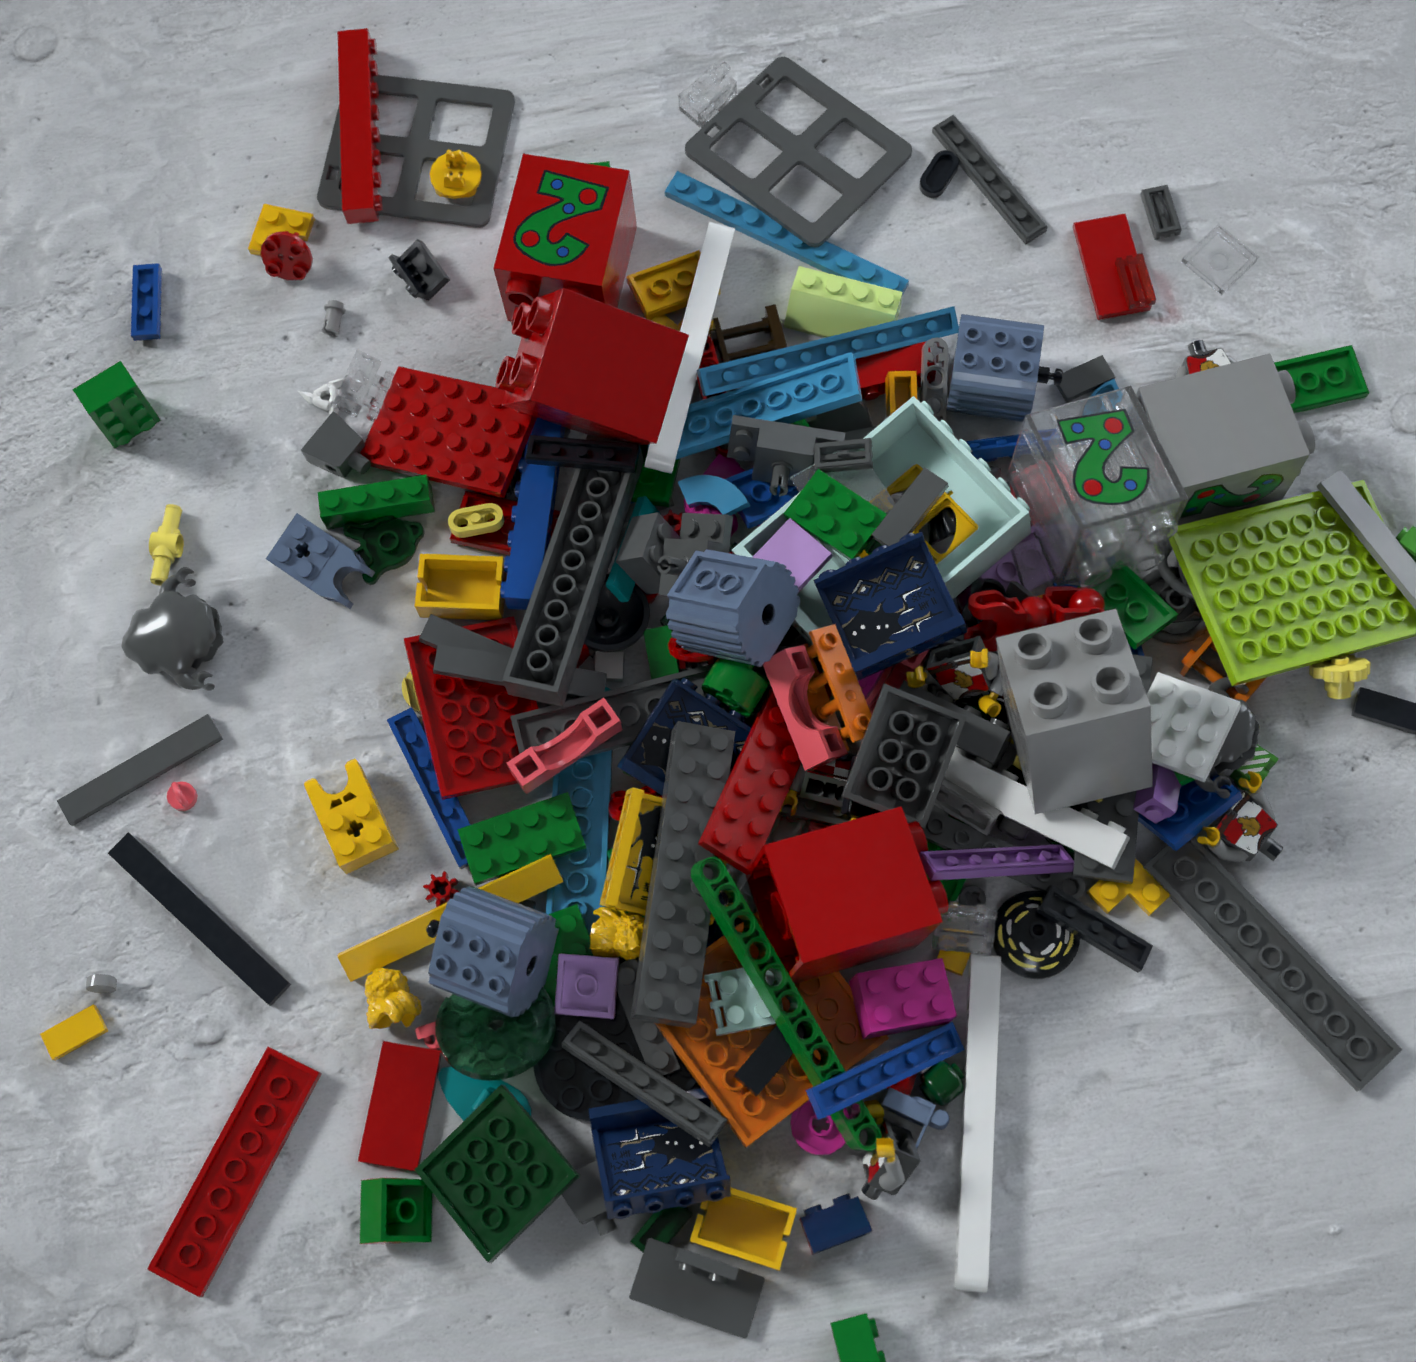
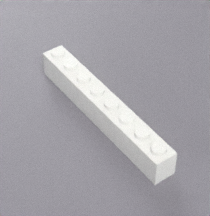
M955 747L944 776L945 779L1001 811V815L1115 870L1130 839L1128 835L1124 834L1126 828L1112 821L1105 825L1097 821L1099 815L1085 808L1078 812L1068 806L1035 814L1028 789L1017 782L1018 776L1004 769L999 774L991 770L993 764L979 757L972 761L964 757L966 751Z

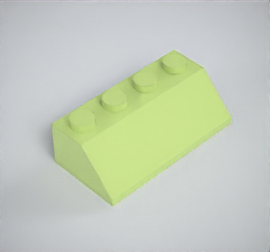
M799 266L790 293L784 328L826 338L895 321L900 312L903 292Z

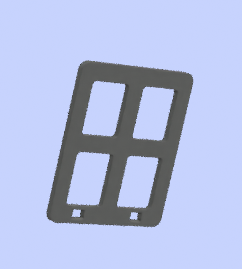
M778 57L686 142L685 154L811 247H819L910 159L912 146L791 59ZM768 78L771 83L764 89L760 84ZM783 80L789 81L827 108L800 135L793 134L756 107ZM739 122L750 127L782 151L776 159L753 179L747 177L710 149ZM842 122L848 123L887 151L861 178H854L815 150V147ZM717 127L720 131L715 136L710 137L707 135L712 128ZM797 165L804 166L842 194L816 222H809L770 193Z
M384 75L375 76L374 82H377L379 94L418 99L410 135L408 137L380 134V143H376V149H379L380 155L404 158L397 193L393 197L381 196L383 209L378 211V215L472 227L486 226L490 221L514 110L515 99L513 93L504 89ZM451 102L493 108L485 144L483 146L430 140L429 136L437 103ZM338 107L317 193V200L323 208L342 211V191L340 190V110ZM446 150H461L475 157L480 164L482 178L470 206H460L416 200L423 163L425 161H436L438 157L446 153ZM331 168L338 170L336 180L329 179Z

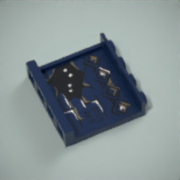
M922 532L917 534L909 533L901 537L899 542L893 545L880 546L872 554L862 559L861 557L853 558L844 567L837 570H826L817 579L813 580L832 623L836 625L858 681L967 633L965 621L954 604L925 543Z
M684 677L681 681L677 679L671 681L617 765L618 768L662 796L671 734L677 721L735 731L730 771H732L751 730V727L743 723L746 719L744 716L732 709L729 713L719 707L722 703L708 693L703 697L696 692L698 686Z
M702 1088L686 1091L711 1108V1100ZM640 1100L588 1109L608 1219H624L635 1214L656 1213L662 1209L678 1206L688 1207L693 1203L719 1201L725 1197H731L730 1175L726 1173L718 1137L708 1147Z

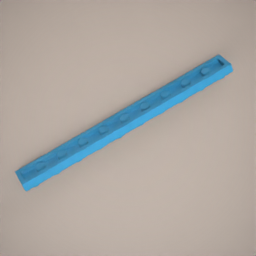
M679 171L676 172L665 190V197L728 227L735 228V230L825 273L903 293L908 286V279L830 242L825 241L819 247L807 245L761 210Z
M952 306L697 369L704 397L748 386L852 352L855 359L925 342L931 338H941L957 334L959 325L955 307Z

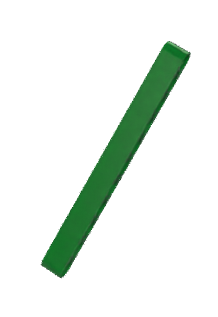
M708 857L696 862L691 869L693 883L812 1086L814 1087L828 1080L831 1076L835 1077L845 1072V1069L724 863L716 857ZM704 865L709 866L713 871L711 880L707 879L703 874ZM720 891L724 892L728 897L727 906L722 905L718 899ZM736 917L741 919L744 924V929L741 933L734 926ZM751 944L758 947L759 956L757 959L753 958L750 954ZM768 970L774 975L772 986L765 979V974ZM783 997H786L790 1003V1008L787 1012L781 1006ZM799 1023L805 1028L803 1038H800L797 1034ZM815 1049L818 1050L821 1056L818 1065L812 1059ZM863 1100L850 1105L852 1113L849 1118L845 1116L844 1109L830 1115L846 1144L855 1151H873L876 1149V1139L882 1138V1134ZM863 1129L867 1133V1141L864 1145L859 1139L860 1132Z

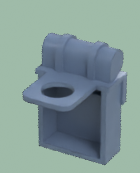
M890 1087L882 1103L883 1109L923 1127L915 1145L916 1149L927 1126L943 1130L950 1121L946 1111L940 1109L934 1112L936 1105L918 1096L911 1097Z

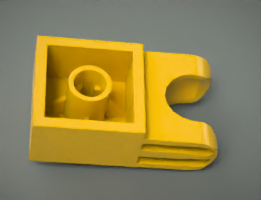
M355 758L345 764L348 782L344 790L339 793H326L321 784L314 778L304 782V787L336 861L346 874L399 850L363 768ZM360 829L361 835L356 837L354 833L356 830Z

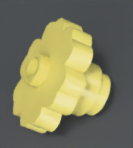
M1344 655L1309 665V675L1314 679L1324 680V689L1327 691V696L1332 699L1350 698L1351 692L1354 690V682L1367 679L1370 674V662L1366 658H1356L1354 655Z

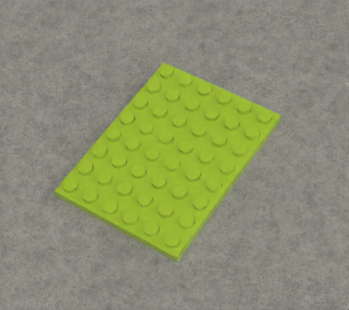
M1365 481L1352 482V485L1384 523ZM1320 491L1170 527L1166 531V535L1232 687L1416 636V610Z

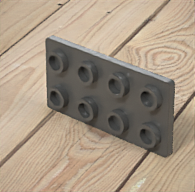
M649 1238L629 1298L745 1339L751 1327L765 1278Z

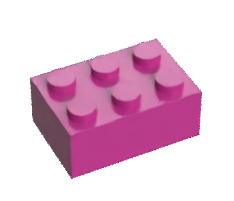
M942 958L857 973L849 981L863 1040L945 1025L957 1017Z

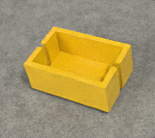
M420 554L417 576L420 583H417L415 608L421 618H429L432 614L439 618L502 619L505 599L501 598L500 589L502 581L507 579V573L504 572V558L501 556Z
M731 1188V1197H725L719 1201L701 1202L700 1209L707 1212L705 1216L697 1215L690 1238L691 1243L780 1271L787 1247V1242L782 1241L783 1236H790L797 1208L735 1188Z

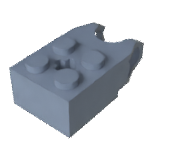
M296 513L266 557V560L328 601L341 603L351 609L354 603L343 592L342 582L344 578L352 572H360L370 577L375 573L367 567L358 553L298 513Z

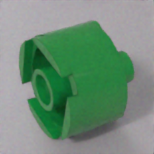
M717 658L704 679L701 689L705 694L708 693L729 705V710L732 709L742 716L749 717L770 682L766 676L753 671L754 665Z

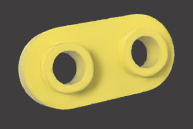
M493 503L457 509L448 518L451 533L460 538L495 532L504 524L502 509Z

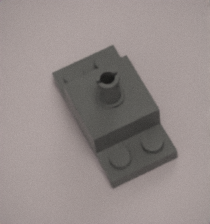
M733 415L727 458L754 462L751 480L771 483L769 490L773 495L777 494V487L780 486L779 496H784L788 492V486L804 488L808 483L810 471H815L814 443L844 441L845 433ZM842 450L821 452V455L837 454V452H842Z
M682 513L680 539L665 538L663 556L658 560V563H662V566H657L658 571L661 573L659 595L667 596L695 551L705 552L708 549L729 553L733 516Z

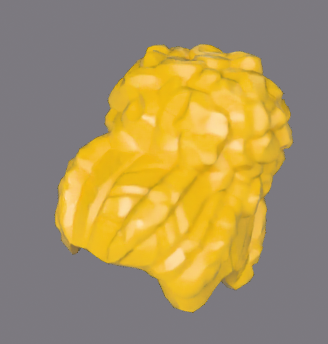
M599 907L594 910L593 914L599 915L600 918L591 926L590 949L593 955L615 958L620 956L625 960L638 958L645 917L609 907Z
M376 968L372 974L367 976L364 993L367 997L366 1002L369 1005L368 1012L366 1013L369 1029L387 1028L393 1022L399 1023L400 1021L407 1028L412 1025L415 1017L420 1015L422 1011L421 1000L410 993L407 983L408 979L406 976H403L400 970Z

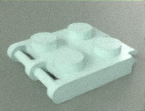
M744 968L704 976L705 983L709 984L712 998L710 1008L714 1009L718 1029H715L717 1036L776 1024ZM768 970L765 974V979L772 986L774 975ZM714 981L718 983L721 1000H718ZM722 1007H723V1011H724V1015H725V1020H726L727 1027H724V1025H723L722 1015H721V1011H720V1008H722Z

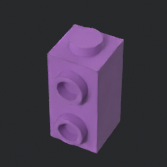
M1152 763L1153 787L1137 790L1133 809L1156 824L1176 813L1181 784L1173 770Z

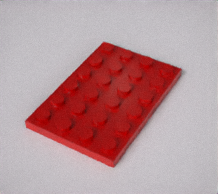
M398 366L367 436L365 447L360 454L371 461V467L409 476L427 474L430 481L504 498L537 417L503 406L502 401L505 391L496 387Z
M514 616L462 626L467 630L512 649L518 636ZM420 635L404 638V646L441 799L445 800L518 784L507 765L508 761L520 754L511 716L538 709L537 702L508 695L505 686L434 674L433 668L437 649L419 642Z

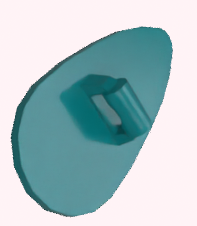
M459 1066L444 1067L438 1073L440 1086L447 1101L463 1121L500 1085H505L532 1117V1110L528 1099L520 1090L505 1081L471 1068Z

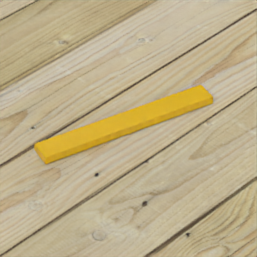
M549 854L478 889L520 903L564 881L552 855ZM447 903L338 953L337 957L350 982L373 972L376 968L384 967L435 943L436 937H429L426 928L431 920H438L440 923L441 915L446 909Z

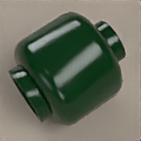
M940 1061L921 1074V1084L918 1086L929 1102L946 1106L963 1093L964 1086L961 1080L965 1076L955 1063L949 1065L945 1061Z

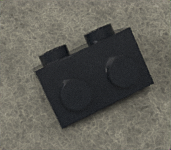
M419 239L400 257L394 254L388 257L393 264V272L407 284L405 286L406 290L414 298L419 297L429 301L450 281L427 246Z

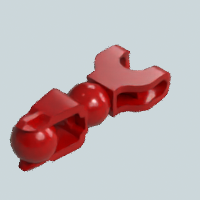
M1072 586L1047 587L1042 598L1029 596L1020 602L1017 597H1004L997 590L976 592L969 597L968 609L974 617L983 621L980 624L968 627L963 641L980 636L985 648L989 652L998 651L997 637L1104 612V599L1093 588H1075Z

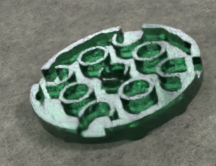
M543 986L538 993L536 1001L531 1003V1007L528 1010L525 1009V1012L522 1015L519 1014L518 1017H510L452 994L449 998H445L439 1008L435 1032L443 1057L456 1071L473 1079L496 1081L522 1074L542 1059L550 1048L555 1036L556 1015L552 1000ZM492 1021H503V1025L496 1032L488 1027Z

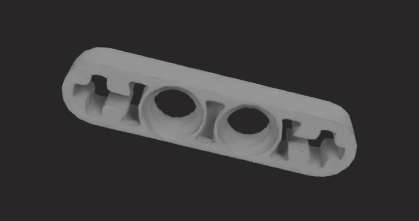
M936 337L926 341L922 348L920 403L922 401L927 402L930 398L938 399L941 407L933 416L935 418L940 417V421L944 420L946 422L949 350L947 343L942 338ZM934 343H937V348L942 349V353L937 354L936 363L942 362V367L938 365L927 366V362H933V353L929 352L928 348L933 347ZM931 370L938 371L941 374L942 379L937 386H933L927 381V374Z

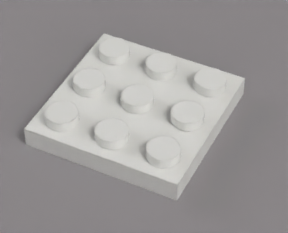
M1158 672L1147 693L1151 706L1152 763L1205 783L1241 708V703L1238 700Z

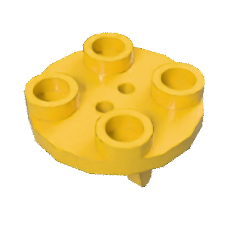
M446 150V153L438 157L432 164L430 170V180L436 194L440 197L451 199L474 196L482 178L481 167L476 158L461 150Z

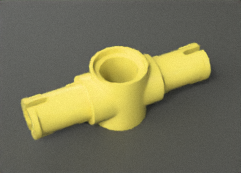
M168 504L165 506L162 526L158 527V532H152L149 538V553L154 560L150 581L155 585L161 586L168 579L171 564L174 563L175 558H180L183 553L184 540L178 529L182 509L178 505Z

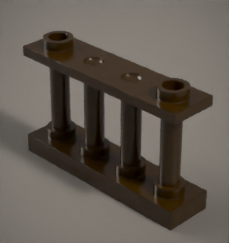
M776 304L765 307V317L761 318V321L721 330L719 319L714 318V329L709 330L713 344L718 346L722 363L787 347ZM763 331L765 334L769 333L771 341H768L766 345L727 353L724 340Z

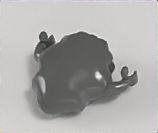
M183 567L178 570L177 574L170 576L163 582L159 589V595L149 608L140 609L132 616L130 627L123 636L121 647L126 657L136 662L142 671L147 674H158L164 671L173 677L175 682L182 688L190 690L202 688L211 691L215 688V685L211 683L204 685V680L212 677V674L202 671L197 674L195 679L191 675L197 671L202 662L212 660L218 648L224 643L222 626L219 621L218 611L203 599L194 594L184 597L179 592H176V588L180 583L187 587H192L196 584V581L193 579L185 580V577L188 574H193L194 571L188 567Z
M1224 677L1213 682L1208 690L1231 698L1226 691L1232 685L1229 678ZM1244 684L1233 686L1240 694H1247L1249 692L1248 687ZM1238 700L1241 703V708L1205 783L1194 780L1201 789L1217 793L1220 798H1228L1230 796L1228 790L1220 788L1224 785L1231 786L1232 783L1226 776H1219L1214 781L1210 777L1218 775L1225 769L1238 770L1247 761L1254 758L1255 749L1258 744L1259 723L1256 721L1255 714L1250 711L1247 703L1243 700Z

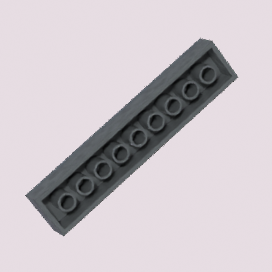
M587 435L585 439L595 441L629 443L592 435ZM641 447L636 473L575 468L502 679L508 695L563 707L644 464Z
M677 721L672 729L630 1019L689 1029L696 1024L711 912L692 881L691 869L696 862L705 858H718L698 845V842L729 778L735 731ZM704 865L703 874L707 879L711 880L713 871L709 866Z

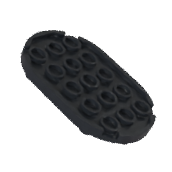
M618 993L616 996L614 1019L555 1014L547 1022V1025L540 1034L541 1039H537L535 1044L533 1069L538 1087L555 1109L570 1118L590 1122L588 1111L590 1108L639 1100L563 1049L561 1045L580 1020L646 1065ZM674 1051L681 1070L669 1074L665 1078L684 1091H690L698 1082Z

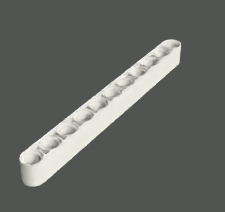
M709 222L680 332L689 335L657 444L649 445L644 467L672 474L698 375L697 369H699L735 228Z
M970 954L964 1060L965 1078L963 1082L955 1259V1290L987 1293L1001 956Z

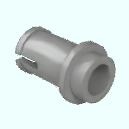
M329 300L328 304L324 306L326 311L322 328L324 334L329 336L339 335L341 317L346 311L343 308L344 304L342 302Z

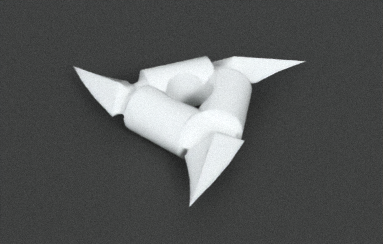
M349 377L328 382L329 384H324L314 390L313 394L298 392L310 404L313 403L314 406L329 411V414L333 411L338 414L340 407L338 387ZM325 395H331L329 400H322Z

